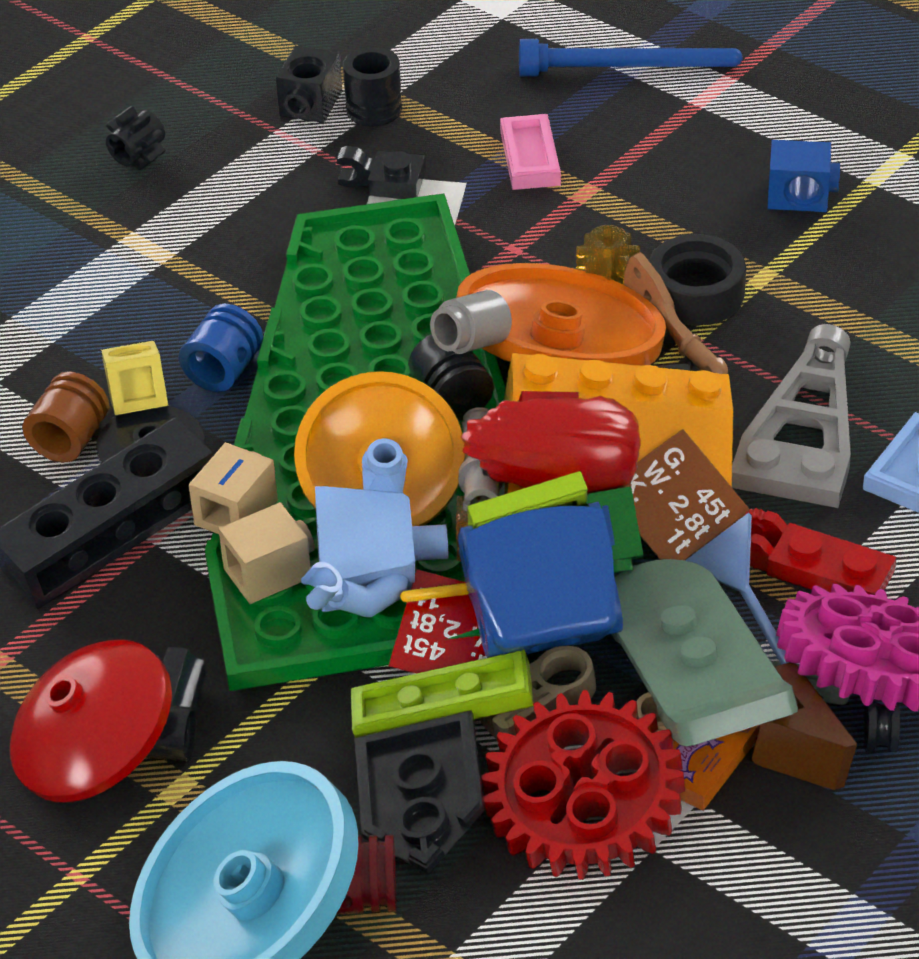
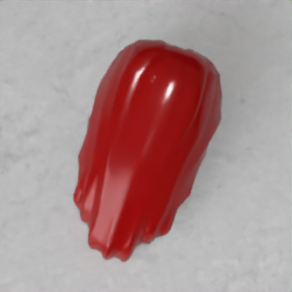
M601 395L590 399L560 396L550 400L537 398L524 402L504 400L496 408L490 409L481 419L468 420L467 431L461 436L464 442L462 452L474 459H478L480 467L486 470L490 478L497 482L513 483L521 488H527L581 471L588 488L587 494L624 488L629 485L638 468L637 461L641 446L640 429L635 415L616 400Z

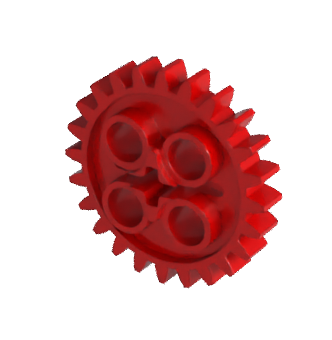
M583 690L579 697L578 705H569L566 697L560 693L557 694L556 698L557 709L548 711L538 701L533 703L536 718L531 722L524 717L515 715L513 723L516 736L502 732L496 735L500 752H488L486 754L489 773L483 774L481 777L486 795L483 797L487 817H492L491 821L496 837L506 836L508 850L512 856L526 849L528 866L534 869L545 858H548L552 876L558 877L566 864H575L578 879L584 880L589 864L597 863L601 872L607 877L611 875L612 859L619 857L624 864L632 868L635 866L634 848L638 846L644 851L653 854L656 852L653 832L669 836L672 833L669 815L681 814L682 805L679 793L685 792L684 773L680 771L683 769L680 749H673L672 733L669 729L658 730L657 715L654 712L638 719L636 701L631 700L618 710L615 709L613 693L608 692L600 705L591 704L588 690ZM573 744L583 745L582 747L575 750L564 749L565 747ZM631 769L636 771L629 776L615 775L622 770ZM541 790L551 791L543 797L530 796ZM599 816L604 818L596 824L583 823L585 819Z

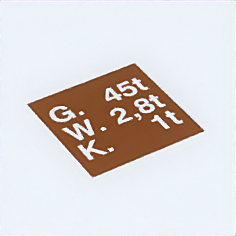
M684 429L638 461V468L631 483L626 486H631L640 536L660 560H686L750 510Z

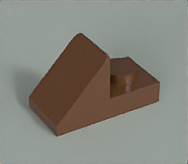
M789 662L774 666L781 678L792 685L798 712L760 725L752 761L759 766L832 790L843 788L857 743L807 677L797 673L799 667L796 663Z

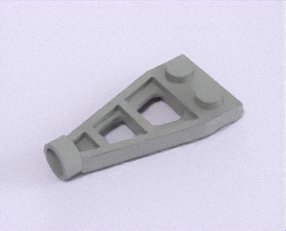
M822 324L810 331L804 352L742 434L732 464V488L835 508L839 507L849 473L851 456L845 361L850 348V338L843 329L831 324ZM827 346L833 349L834 352H827L819 347ZM800 388L830 393L829 407L797 402L794 399ZM786 423L822 429L824 446L822 449L776 441L774 438Z

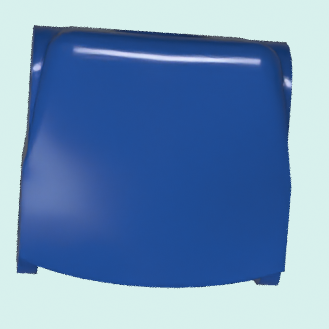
M599 502L588 503L586 506H557L534 509L496 519L476 529H473L472 525L461 527L458 534L459 553L468 595L475 610L480 638L487 658L525 650L526 654L542 652L559 646H572L598 641L608 634L622 632L623 617L614 577L613 552L603 508H601Z

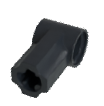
M168 647L166 652L157 655V657L165 665L171 680L172 701L170 712L159 739L145 758L188 762L191 759L195 745L197 725L195 711L206 676L204 660L196 658L186 648Z

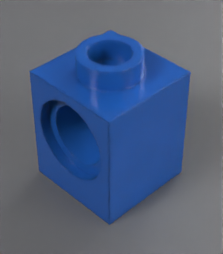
M772 140L767 209L827 212L829 192L838 193L840 180V163L831 162V142Z

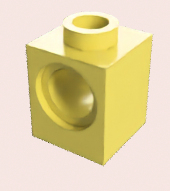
M154 341L101 350L110 401L115 415L168 406L160 354Z

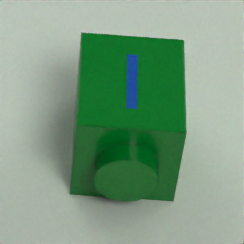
M631 486L587 494V504L599 502L601 508H603L613 552L614 574L634 570L632 560L642 558L643 550Z

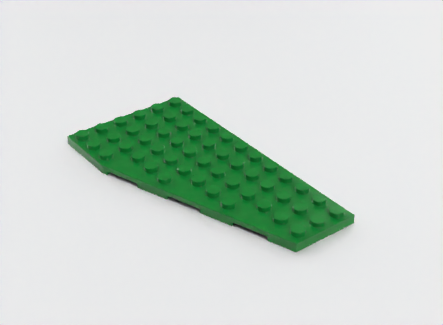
M445 193L297 214L286 253L287 264L275 308L272 307L257 359L258 370L245 417L240 420L234 446L257 452L264 457L274 460L278 498L275 504L281 502L295 521L302 520L307 525L314 541V551L309 553L311 567L319 562L316 510L304 495L296 473L294 449L299 426L312 403L324 391L341 380L368 372H393L412 377L408 366L410 354L420 341L426 336L431 335L430 321L433 313L445 301L456 298L459 285L470 275ZM482 348L473 350L492 377L494 383L492 398L485 408L488 410L496 408L503 401L506 389L496 356ZM465 420L458 421L459 424H460L461 430H462V422H465ZM503 482V486L499 491V496L505 494V482ZM460 485L447 507L436 518L426 524H446L448 559L415 561V573L418 569L465 582L459 553L458 534L461 527L468 526V516L463 509L464 492L461 490ZM213 532L211 540H207L205 548L206 564L229 691L389 665L407 602L399 599L373 617H363L343 610L322 612V609H311L306 601L307 595L315 587L304 585L300 582L249 604L223 568L219 534ZM479 629L448 639L480 636Z

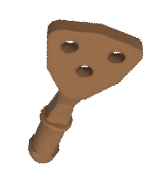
M639 252L631 256L624 272V285L636 291L657 307L665 320L666 329L679 347L678 352L690 359L700 370L727 374L728 367L725 361L713 354L701 342V338L697 334H693L679 320L675 312L674 302L661 276L645 255Z

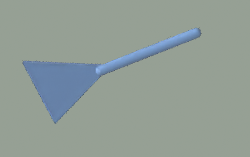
M747 513L685 561L703 566L714 575L719 583L739 591L780 664L789 663L784 660L786 650L777 648L779 637L776 636L774 627L749 585L752 515Z

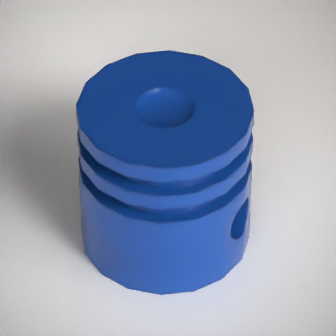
M226 303L215 305L180 348L178 355L180 367L192 382L203 389L213 392L227 391L234 385L250 363V360L253 359L256 352L261 348L263 340L262 329L256 319L244 309Z

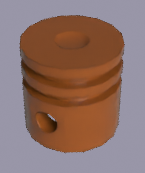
M71 371L61 372L52 379L50 385L45 389L26 416L22 425L24 437L36 452L49 460L61 463L72 462L80 456L102 420L107 416L110 408L108 397L104 390L87 376Z

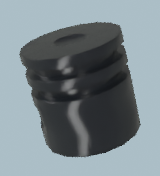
M374 46L360 48L348 54L343 61L347 116L353 122L363 126H382L393 122L400 116L402 111L400 62L398 56L391 50Z
M431 334L420 341L411 352L408 366L412 377L435 390L451 407L458 421H462L463 416L470 409L476 407L485 408L492 398L494 391L493 379L473 351L463 354L445 351L435 343Z

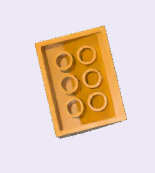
M512 353L503 401H518L522 391L578 392L579 398L590 399L600 395L612 398L628 408L638 420L641 438L638 461L684 429L732 487L733 405L729 374H719L705 370L688 371L659 368L653 365L638 366L608 363L600 360L557 358L543 354L527 355ZM505 483V494L523 489L513 483Z

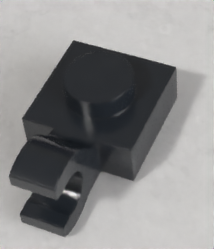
M344 146L341 147L337 157V164L350 165L354 168L341 169L338 178V184L349 188L368 186L369 196L407 199L418 197L426 172L425 155L407 154L402 151H377L375 159H371L364 151L357 147Z

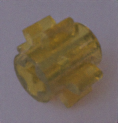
M602 225L596 227L590 234H584V245L576 247V268L585 269L587 274L594 273L605 277L607 280H614L624 284V272L629 259L640 252V246L631 245V233H626L624 229L618 226Z

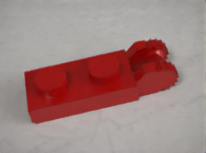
M755 508L746 512V514L750 513L752 515L750 566L766 571L768 576L811 590L813 586L817 585L828 592H831L833 584L840 585L847 592H853L855 585H860L867 594L875 595L879 589H886L895 572L896 556L790 522L787 525L777 513L771 511L765 512L762 509Z

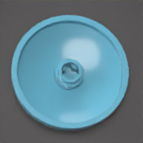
M287 761L267 762L242 769L222 779L200 794L164 831L149 854L137 880L129 919L130 939L136 958L301 959L323 935L343 903L354 875L359 846L358 828L354 812L346 797L317 770L304 764Z

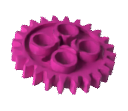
M838 584L832 585L831 592L816 585L813 586L811 594L798 591L795 600L787 599L776 632V636L779 637L777 648L786 650L784 657L786 662L800 663L797 672L799 675H817L816 686L819 688L831 685L838 687V694L841 698H846L852 693L860 695L862 703L866 706L872 704L873 700L876 699L882 700L889 710L894 711L896 703L902 702L912 711H918L919 607L915 608L908 605V598L904 596L895 601L888 599L886 592L882 589H879L875 595L867 594L860 585H855L853 592H847Z

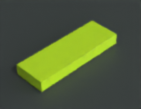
M525 650L351 688L353 734L355 738L470 710H472L474 719L533 707L530 664Z

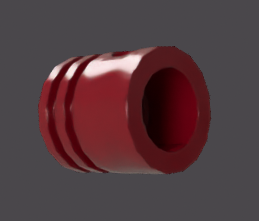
M369 835V842H362V836H358L359 846L354 875L348 892L336 915L364 914L365 907H371L372 913H380L381 906H387L388 913L396 912L394 835H385V841L378 842V835Z

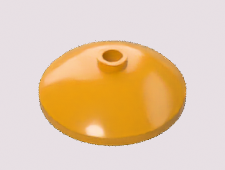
M393 372L361 373L341 380L328 388L307 410L299 426L295 441L294 457L297 477L304 495L316 510L315 487L328 486L363 490V455L368 450L370 444L378 439L387 438L394 440L400 445L402 453L406 455L408 460L403 493L410 498L412 526H424L447 507L459 487V468L462 462L465 461V454L462 452L464 442L461 439L463 433L456 415L448 403L425 383Z

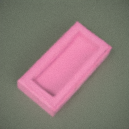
M548 114L500 118L501 137L512 190L561 186V171Z

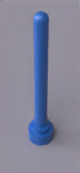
M539 39L519 40L520 77L539 76V72H548V67H736L743 60L741 51L736 48H548V44H539Z

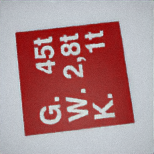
M417 569L415 583H412L411 590L466 582ZM469 595L407 602L388 666L417 674L487 658L480 636L448 639L478 629L475 610Z

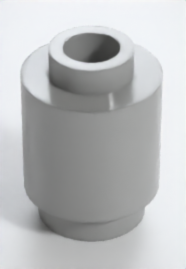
M484 290L442 303L431 317L430 330L435 343L441 349L453 351L456 354H463L503 342L511 330V312L505 299L499 293L493 290Z

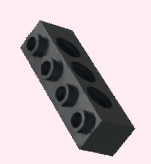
M174 417L0 527V566L3 573L38 610L191 511L189 483L214 456L213 452L182 422Z

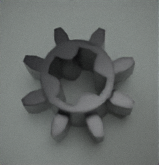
M130 106L106 124V127L112 132L106 138L107 149L110 155L121 165L129 166L134 163L137 169L141 170L165 153V149L159 144L165 139L164 126L159 118L150 111L143 110L137 114L135 108Z

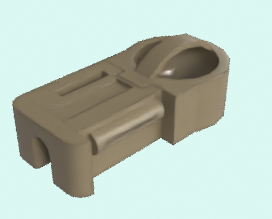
M567 645L552 648L530 664L533 702L538 701L548 711L557 709V694L562 693L569 705H578L579 697L583 690H588L590 698L593 697L596 691V678L592 659L586 651L579 647ZM575 670L581 672L577 679L569 685L558 686L546 682L553 674L560 671ZM533 706L480 718L482 726L497 739L496 735L499 732L516 736L513 723L515 715L524 717L530 722L536 717Z

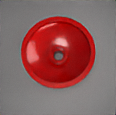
M107 640L94 643L73 651L56 662L36 681L27 693L14 721L10 740V758L18 779L35 795L53 802L84 800L106 791L123 780L150 753L167 722L172 701V687L165 665L149 648L129 640Z

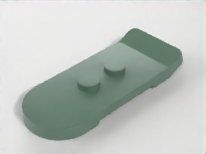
M663 559L633 566L634 570L623 571L615 577L622 610L623 630L611 635L616 642L622 645L656 703L661 721L666 729L671 731L672 739L678 744L686 747L697 745L798 712L792 685L781 678L714 575L708 569L685 560Z

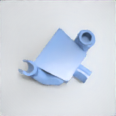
M387 438L378 439L370 444L368 450L363 455V490L328 486L315 487L319 562L314 564L301 578L302 584L315 587L306 597L307 604L311 609H322V612L343 610L363 617H373L401 599L400 595L403 591L411 590L412 583H415V561L448 559L446 524L412 526L410 498L403 493L408 460L406 455L402 453L400 445L394 440Z

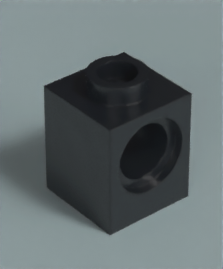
M294 46L276 76L279 116L319 123L325 122L342 92L340 52Z

